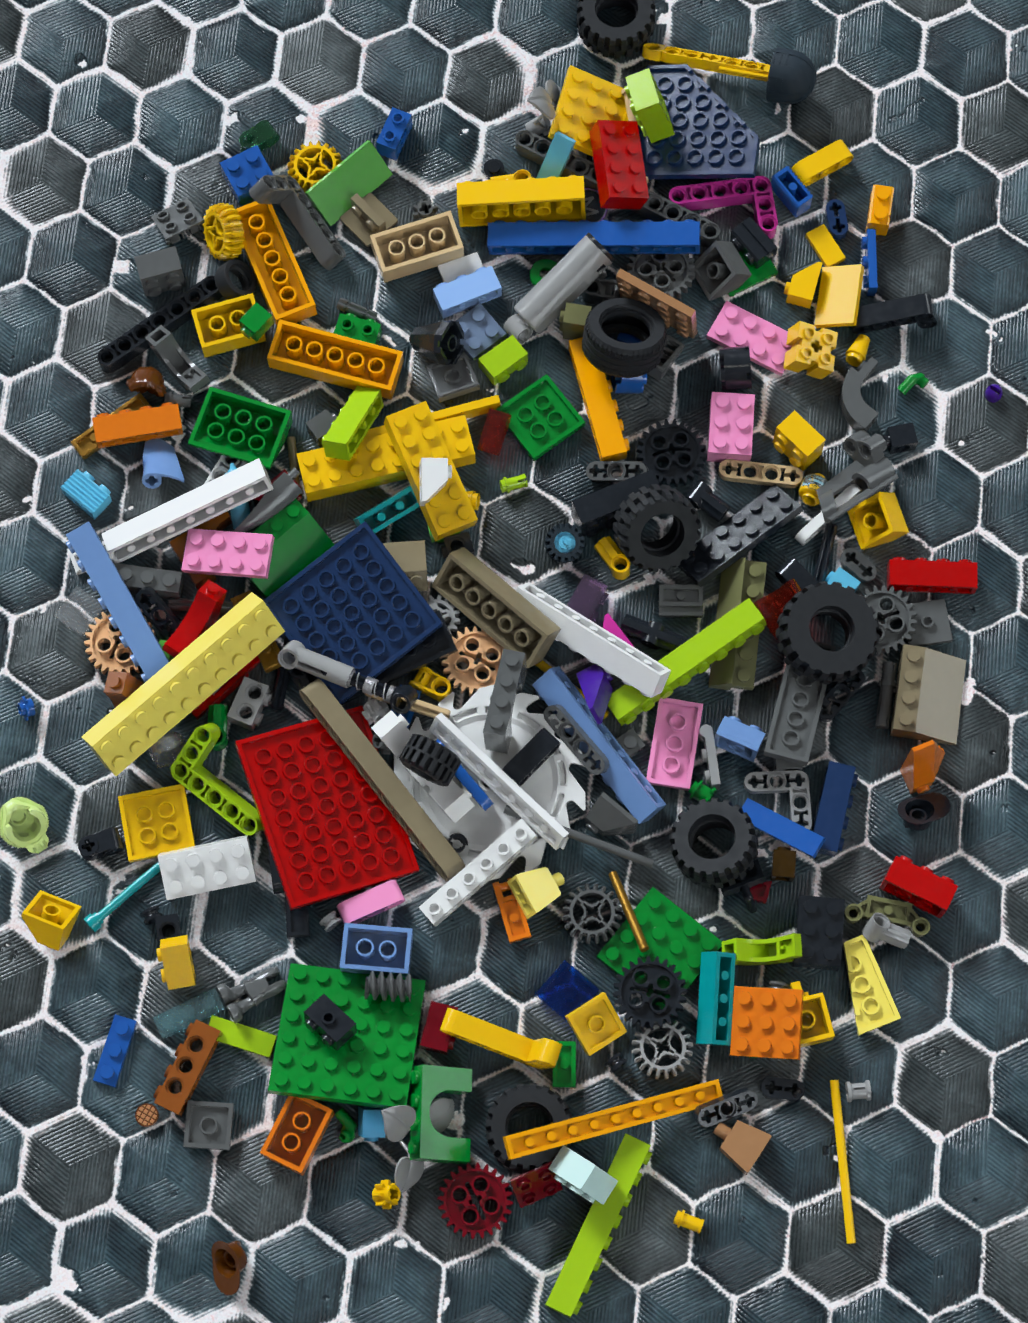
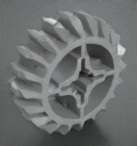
M677 1020L674 1021L672 1026L665 1022L663 1029H660L657 1024L654 1025L653 1031H651L650 1026L649 1028L645 1026L644 1030L641 1029L643 1034L635 1032V1037L640 1039V1041L632 1040V1045L638 1048L633 1049L631 1052L634 1055L639 1054L634 1059L635 1063L643 1062L639 1067L640 1071L646 1067L649 1068L647 1076H650L652 1071H655V1079H659L660 1073H663L666 1080L669 1078L668 1072L670 1071L673 1077L677 1076L676 1068L684 1072L685 1068L681 1063L690 1064V1060L685 1056L690 1057L693 1055V1052L686 1050V1048L693 1047V1042H686L685 1040H688L691 1035L690 1033L682 1035L686 1027L682 1026L678 1030L676 1028L678 1025ZM656 1031H667L661 1039L648 1037ZM673 1035L680 1042L681 1054L676 1052L670 1044ZM668 1039L666 1049L669 1051H663L657 1058L659 1048H656V1046H661ZM644 1043L648 1044V1047L654 1051L652 1061H649L644 1053ZM665 1057L677 1060L668 1066H658L659 1061Z

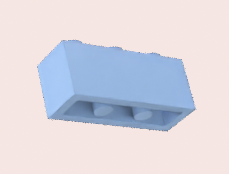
M492 266L487 268L481 267L472 274L460 275L454 281L449 283L442 282L433 288V297L443 319L475 307L479 303L482 304L502 296V287Z

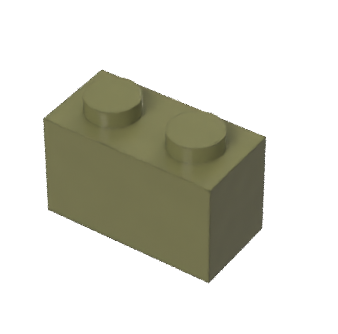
M566 302L565 310L561 309L559 318V331H563V339L573 340L583 337L586 318L592 310V306Z

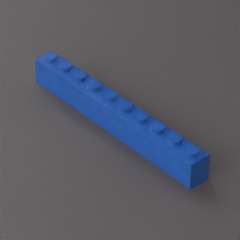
M691 219L681 222L664 220L662 222H653L652 220H643L641 222H632L630 220H622L620 222H611L609 220H601L599 222H590L588 220H580L578 222H568L566 220H559L557 222H547L545 220L526 222L523 220L505 222L498 220L488 222L487 247L489 255L567 254L588 232L610 254H700V221Z

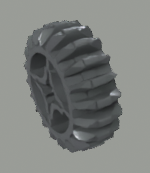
M596 883L593 885V890L589 889V884H585V891H582L579 886L576 887L578 895L570 892L569 896L572 900L565 899L564 904L568 907H562L561 912L568 914L562 917L563 922H569L564 926L565 930L573 928L570 936L573 937L578 933L577 941L581 942L583 937H586V944L588 945L591 938H594L595 944H599V937H602L603 941L606 942L608 940L606 933L614 936L615 932L612 928L619 929L620 924L616 921L622 920V915L616 914L622 911L621 906H615L619 903V899L611 900L614 892L610 891L606 895V886H603L601 891H598V884ZM594 897L600 899V901L589 904L582 899ZM576 904L583 913V917L578 924L573 916ZM606 904L611 913L608 923L604 921L600 914ZM597 909L596 918L594 916L587 918L588 910L593 912ZM589 924L601 927V929L596 931H589L583 928Z

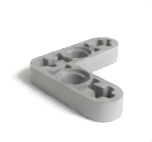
M800 770L751 772L746 775L743 785L744 789L750 794L789 793L790 820L798 824L799 814L807 812V815L803 814L802 816L803 823L807 824L805 828L811 829L809 778L805 772ZM785 776H789L788 781H794L796 776H800V780H804V782L801 783V786H797L795 782H790L789 787H785L787 781ZM763 777H767V788H763L764 784H757L756 788H752V784H748V782H751V778H755L756 782H763ZM772 777H779L782 780V786L778 788L771 786L770 779ZM798 797L803 798L806 801V806L802 809L795 807L794 799Z

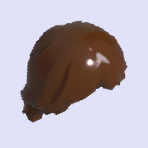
M140 367L126 381L130 391L141 394L148 391L157 397H163L167 389L164 385L162 374L154 367Z

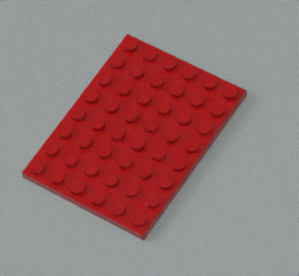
M363 706L345 710L373 745V735L368 720L362 715L364 711ZM317 718L235 741V746L290 910L419 872L420 869L407 833Z

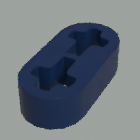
M838 199L830 200L825 208L828 231L835 240H841L846 237L848 232L845 206ZM832 207H835L836 210H838L837 216H835L834 211L831 210ZM836 223H838L839 228L842 229L840 233L837 231V229H835Z

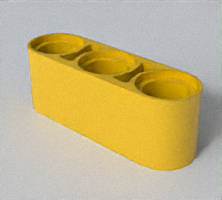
M840 139L798 161L791 170L795 173L797 179H800L802 185L807 187L846 166L853 160L854 156L844 141Z

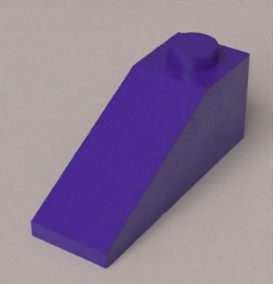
M594 664L576 673L588 708L599 725L603 722L613 691L610 683L613 677L605 672L601 666Z

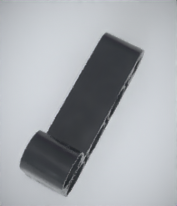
M918 294L859 306L856 326H851L853 333L861 334L917 323L923 329L932 328L937 325L935 303L930 294Z

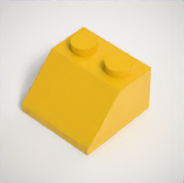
M878 492L847 511L861 550L892 542L909 533L895 493Z

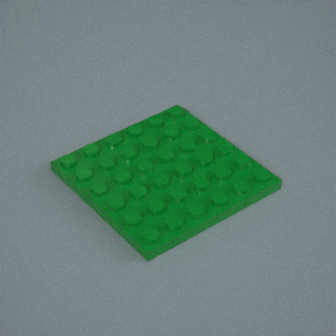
M291 963L268 1094L384 1109L398 1105H407L426 980L412 979L411 1003L408 996L404 1002H401L399 995L395 1002L391 1001L390 995H388L386 1001H383L381 994H379L377 1000H373L371 993L368 999L365 1000L366 977H369L370 974L341 972L340 969ZM323 994L356 1023L357 1033L338 1051L332 1046L327 1047L322 1042L321 1036L316 1031L311 1032L304 1024V1011Z

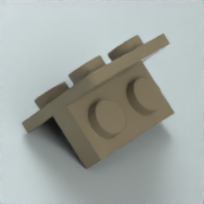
M356 193L351 197L352 207L340 217V221L366 247L371 246L370 235L389 230L398 223V219L372 193H368L364 198H361Z

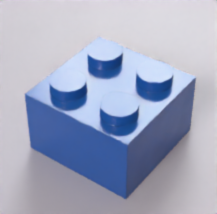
M257 145L220 162L222 175L240 207L255 201L250 196L249 189L264 175H273Z

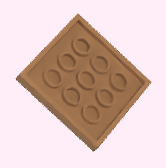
M620 268L616 275L620 298L634 299L651 306L662 317L666 328L671 326L677 329L676 332L684 338L689 336L694 339L698 332L696 310Z

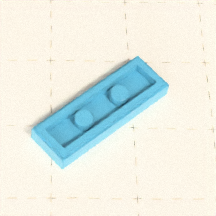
M557 131L536 178L561 177L576 140Z

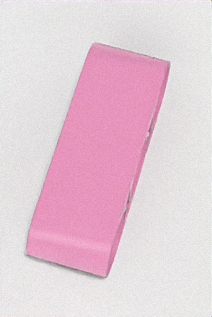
M394 879L339 903L336 907L343 923L358 924L402 904L405 898L397 880Z

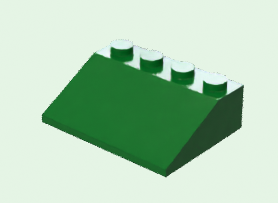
M209 387L188 445L247 463L259 458L265 468L271 469L293 423L292 411Z
M295 499L253 532L272 534L275 537L268 579L246 578L267 598L335 544L311 514Z

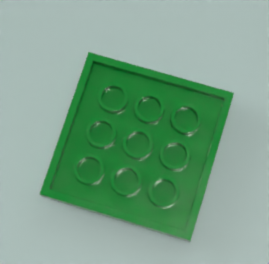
M652 887L633 910L649 950L645 952L640 951L629 922L626 919L596 958L616 974L623 976L622 967L629 970V962L631 961L637 965L638 957L641 958L642 962H646V958L649 956L651 962H654L658 956L659 963L661 964L667 959L668 968L676 965L674 973L682 972V976L678 980L683 979L686 981V984L681 988L688 989L700 974L701 952L719 951L722 947V941ZM638 976L635 981L638 984H644L647 978L645 976ZM666 980L658 983V986L662 989L670 985ZM650 989L647 993V996L651 997V994L654 993V991ZM662 1002L655 1003L661 1010L664 1009L665 1005Z

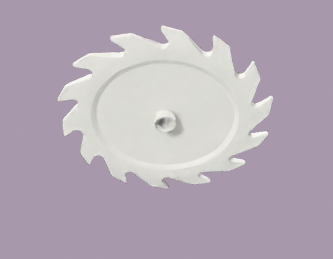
M494 685L479 688L464 706L458 710L453 707L455 692H451L439 702L438 706L450 710L449 720L501 769L541 729L546 728L555 737V732L545 721L544 714L527 712V707L537 701L539 696L519 693L516 695L511 721L512 737L508 753L486 750L483 729ZM551 714L548 718L549 720L556 719L559 724L555 725L558 729L560 724L566 720L560 721L556 716L557 714ZM419 717L415 718L409 731L412 734H420L436 741L438 738L433 733L422 729ZM567 725L564 728H571V726ZM555 737L561 743L559 748L520 787L560 825L570 828L567 804L573 801L583 811H586V795L583 788L569 771V767L571 764L585 766L561 739ZM394 755V773L443 836L449 839L450 835L460 833L467 838L468 846L466 845L462 852L457 853L463 860L465 867L520 820L504 814L503 812L507 804L491 788L485 787L484 782L462 762V767L494 804L484 811L476 800L470 797L469 799L475 806L454 823ZM454 776L452 780L459 786V788L463 787V785ZM527 824L537 835L538 839L491 880L501 878L519 857L526 858L525 872L534 870L541 864L547 842ZM409 837L410 843L419 849ZM568 837L566 838V840L564 841L563 845L561 846V849H564V848H565L566 843H567V841H568V839H569ZM451 840L455 849L463 846L459 840Z

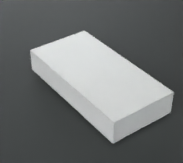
M475 252L438 265V270L443 282L449 283L460 275L474 273L483 265L478 253Z

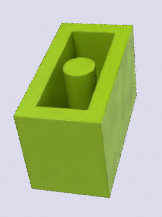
M511 335L478 359L479 368L495 386L499 382H505L514 371L522 370L527 365L528 353L517 339Z

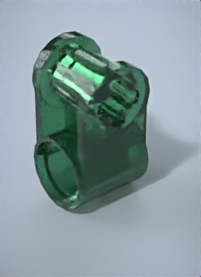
M262 120L240 135V151L243 152L257 145L262 152L275 145L279 141L280 136L268 120Z

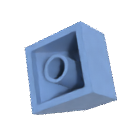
M724 716L714 738L715 746L754 762L766 733L762 732V729L758 726L743 724L737 717Z

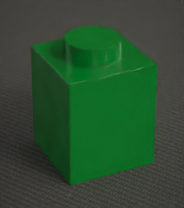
M256 302L239 320L240 331L248 339L252 337L257 342L274 324L273 316Z

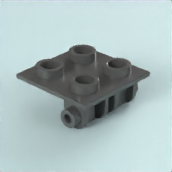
M188 198L151 216V219L164 236L163 238L167 245L170 243L173 245L180 241L179 234L185 239L183 233L185 231L188 236H191L190 232L194 234L199 230L201 231L202 227H204V220Z

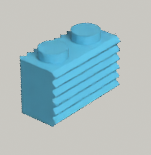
M77 469L60 488L68 499L95 520L112 502L111 492L103 484L98 486L94 483L95 479L87 471L82 473Z

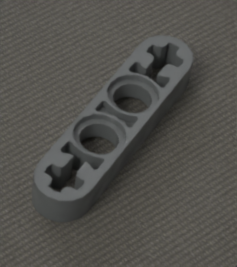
M558 704L548 706L544 711V719L591 774L599 775L605 773L609 768V760L563 706ZM552 711L558 712L556 716L560 721L566 720L560 724L558 729L555 725L559 724L556 719L549 720L548 718L551 714H554ZM570 725L573 728L574 734L572 737H568L565 734V726ZM581 742H585L588 745L586 754L578 752ZM600 760L601 763H600L599 766H600L601 768H597V769H596V767H595V765L597 764L596 761Z

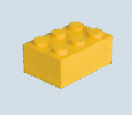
M253 293L191 310L204 358L266 341L265 334L256 342L252 337L250 339L245 337L240 331L239 320L256 303Z

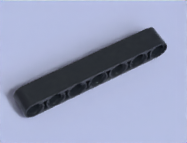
M215 276L205 277L102 348L97 355L101 369L106 373H113L149 349L150 346L146 339H140L139 336L141 334L149 335L158 327L156 326L157 323L165 322L163 327L172 333L193 318L191 310L214 304L220 300L222 294L218 289L214 291L208 290L210 287L216 286ZM194 298H199V299H200V300H199L198 302H196V303H192V302H191V300L194 299ZM176 310H182V311H183V312H182L181 314H179V315L173 314ZM124 346H130V349L127 351L121 350ZM107 358H113L109 363L104 362Z

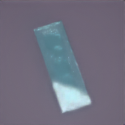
M213 988L153 1017V1020L162 1039H165L188 1028L191 1022L194 1023L196 1019L202 1021L225 1010L216 989Z

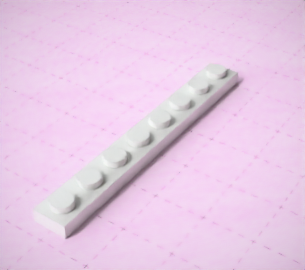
M442 713L435 716L429 731L449 750L455 753L469 769L555 850L559 849L569 834L564 827L551 817L546 810L533 800L529 794Z

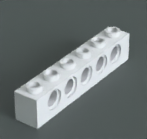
M521 818L419 906L420 910L434 926L439 925L538 839L537 835Z

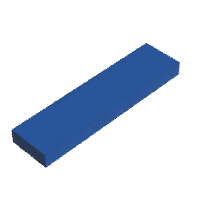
M747 798L742 807L743 812H747L751 818L754 828L814 859L826 840L821 835Z

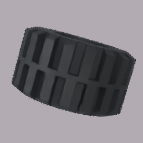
M412 734L399 757L402 764L409 770L439 786H448L462 763L459 757L451 750L420 734Z

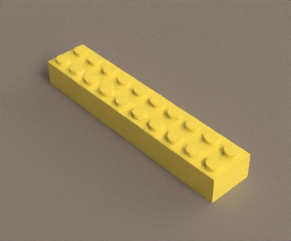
M251 592L82 736L83 740L112 774L117 776L281 636L285 630L265 602Z

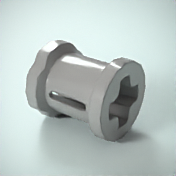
M865 1080L864 1083L851 1084L850 1081L845 1083L847 1102H852V1100L856 1099L871 1101V1085L869 1080Z

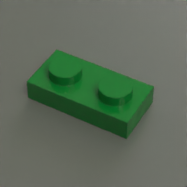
M556 1041L562 1044L556 1066L553 1068V1088L575 1089L576 1041Z

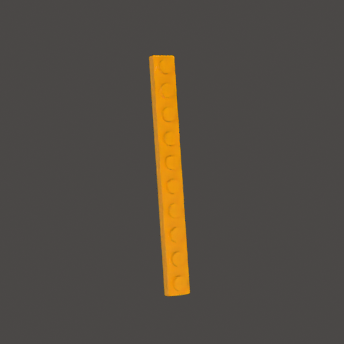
M719 1079L504 1136L503 1141L508 1160L695 1110L697 1106L719 1098L723 1094Z

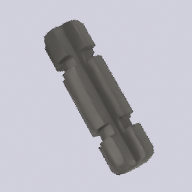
M340 298L337 303V309L340 311H347V313L354 314L361 319H377V312L373 310L368 311L366 307L354 302L349 303L347 299Z

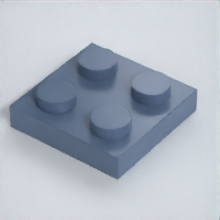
M481 303L456 320L459 321L464 331V339H460V345H464L463 350L472 361H475L507 337L506 332Z

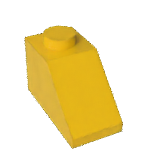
M817 262L792 276L791 282H786L783 293L787 295L786 303L810 309L822 262Z

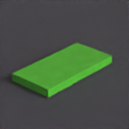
M367 140L308 189L305 194L326 224L331 227L352 207L351 197L357 193L361 198H364L393 174L371 141Z

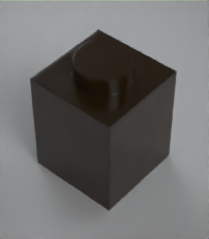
M778 847L773 850L770 880L793 882L795 878L796 851H791L789 847Z

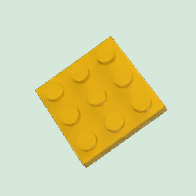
M182 784L118 796L128 861L130 863L157 858L159 853L195 846L186 789Z

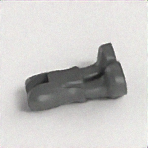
M278 967L268 968L251 979L243 980V983L234 987H229L224 983L216 986L221 1000L235 1024L243 1019V1014L253 1006L257 1007L262 1001L281 993L286 988L287 984L284 980L271 985L267 982L280 974ZM247 994L248 997L246 999L232 1003L237 998Z

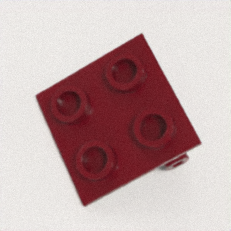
M553 1161L510 1180L520 1208L532 1205L538 1200L563 1190L561 1183L554 1179L556 1174L548 1169Z

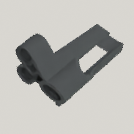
M859 430L843 442L844 450L854 462L816 490L824 522H832L899 478L890 460L884 456L883 451L886 450L887 443L880 434H874L870 437L865 430ZM852 484H856L864 490L836 508L834 496Z

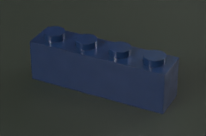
M833 761L828 763L813 832L826 839L818 852L820 854L835 857L837 851H842L844 838H841L842 829H847L849 817L845 816L847 808L851 809L854 797L850 795L851 787H856L858 775L854 774L856 769L854 766Z

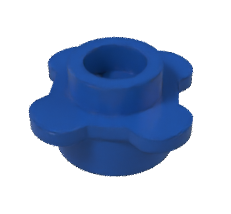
M22 696V700L18 703V711L20 716H24L25 721H28L29 716L35 715V707L31 698L26 699L25 696Z

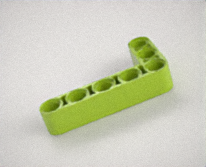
M207 723L197 727L170 768L172 777L243 834L253 835L263 830L257 809L202 766L220 738V728L215 723ZM205 730L209 733V739L205 736ZM193 748H196L198 756L194 754ZM182 765L186 767V773L183 771ZM199 778H200V779L203 781V783H204V786H203V787H202V786L200 785V783H199ZM216 792L220 794L221 800L217 798ZM233 805L237 808L238 814L234 812ZM250 819L254 821L255 828L251 825Z

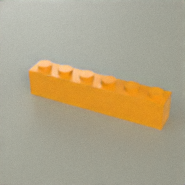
M583 337L569 340V353L600 461L626 459L627 451H630L628 439L623 438L622 431H624L622 419L617 418L616 412L619 411L616 399L612 400L611 392H613L612 383L606 379L605 373L594 367L584 355L582 350Z

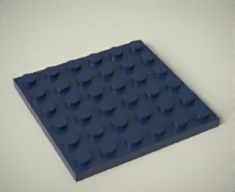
M366 521L263 600L285 630L284 634L289 641L297 640L306 649L354 667L356 673L360 672L359 675L364 677L376 678L444 625ZM317 677L322 680L340 704H343L359 691L354 686L344 688Z

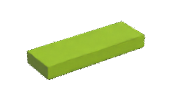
M212 1015L209 1025L223 1033L221 1037H218L217 1041L271 1058L277 1040L276 1035L239 1023L235 1024L232 1021Z

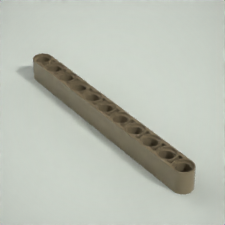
M317 678L301 689L299 694L302 700L433 868L446 882L452 879L465 867L463 860L322 680Z

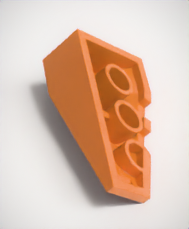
M934 740L911 748L900 769L910 794L915 792L922 794L929 791L930 786L935 780L945 751Z

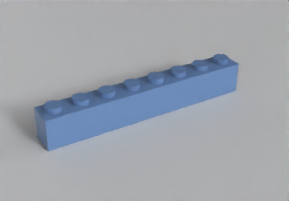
M87 522L66 534L69 540L66 542V545L72 554L76 552L79 560L76 561L82 572L86 571L90 577L87 580L93 592L97 590L101 596L98 598L103 610H109L111 617L108 619L114 629L119 628L122 633L119 638L125 648L129 647L133 654L130 655V658L136 667H141L144 672L141 674V677L145 683L170 661L162 650L90 522Z
M560 666L549 668L532 684L537 696L544 700L548 706L556 704L563 706L609 760V768L605 773L601 774L602 780L607 786L612 788L616 793L617 800L626 806L629 813L638 820L639 824L649 821L666 806V803L603 722L599 725L596 723L586 700ZM572 727L565 729L567 734L573 736L574 730ZM581 742L579 750L586 754L588 745L585 742ZM600 760L596 761V763H597V764L595 765L596 769H597V768H601V767L599 766L600 763H601V761H600Z

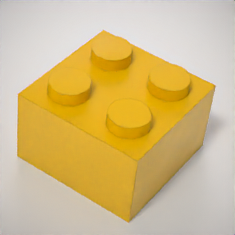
M795 410L776 427L773 439L775 449L781 454L784 453L789 458L790 463L802 471L806 470L822 454L826 441Z

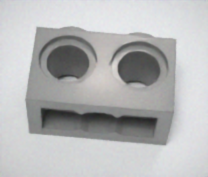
M244 676L227 714L228 721L254 731L255 726H259L262 722L264 706H268L272 699L269 686ZM253 691L261 692L260 697L257 699L250 698V694ZM244 711L252 712L251 717L247 719L242 718L241 714Z

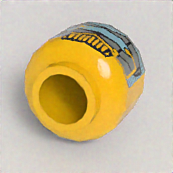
M819 473L805 476L799 488V496L803 503L809 506L820 504L816 490L828 482L825 476Z

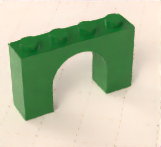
M424 1064L413 1067L410 1080L412 1094L409 1098V1104L416 1112V1120L410 1127V1141L408 1144L410 1160L452 1164L470 1162L471 1139L447 1137L440 1134L431 1123L430 1106L433 1099L439 1093L462 1095L472 1092V1069Z

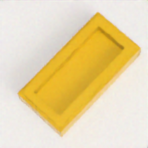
M824 224L806 233V239L825 267L836 266L845 261V255Z

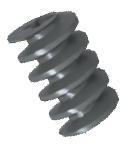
M371 971L369 977H366L364 999L367 1000L371 993L373 1000H377L379 994H381L383 1001H386L388 995H390L391 1001L395 1002L399 995L401 1002H404L408 996L411 1003V974L408 973L406 979L403 980L401 973L394 979L392 972L385 978L384 973L381 971L378 978H376L374 971Z

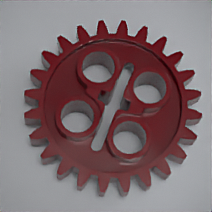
M477 1162L475 1169H472L471 1165L467 1163V1170L465 1171L458 1166L459 1174L456 1175L451 1171L452 1180L444 1179L447 1188L440 1187L439 1189L444 1193V1196L438 1197V1200L444 1202V1204L439 1206L438 1209L446 1211L441 1218H449L446 1226L455 1225V1234L462 1230V1238H465L467 1233H471V1238L474 1240L476 1233H479L481 1239H484V1232L486 1231L489 1235L493 1236L492 1228L495 1227L500 1231L499 1222L507 1223L504 1214L511 1215V1211L506 1206L513 1205L512 1201L507 1200L513 1193L505 1191L510 1184H502L504 1175L496 1177V1168L490 1173L488 1171V1164L485 1165L484 1169H480L479 1162ZM483 1179L487 1182L488 1185L484 1191H478L474 1188V1183L477 1180ZM466 1182H469L475 1197L482 1198L479 1204L485 1214V1220L481 1219L475 1204H469L472 1199L465 1186ZM463 1190L467 1196L464 1201L457 1202L453 1198L454 1192ZM493 1200L497 1203L498 1208L495 1212L491 1213L485 1210L484 1205L487 1201ZM467 1211H473L477 1214V1218L473 1223H467L463 1219Z

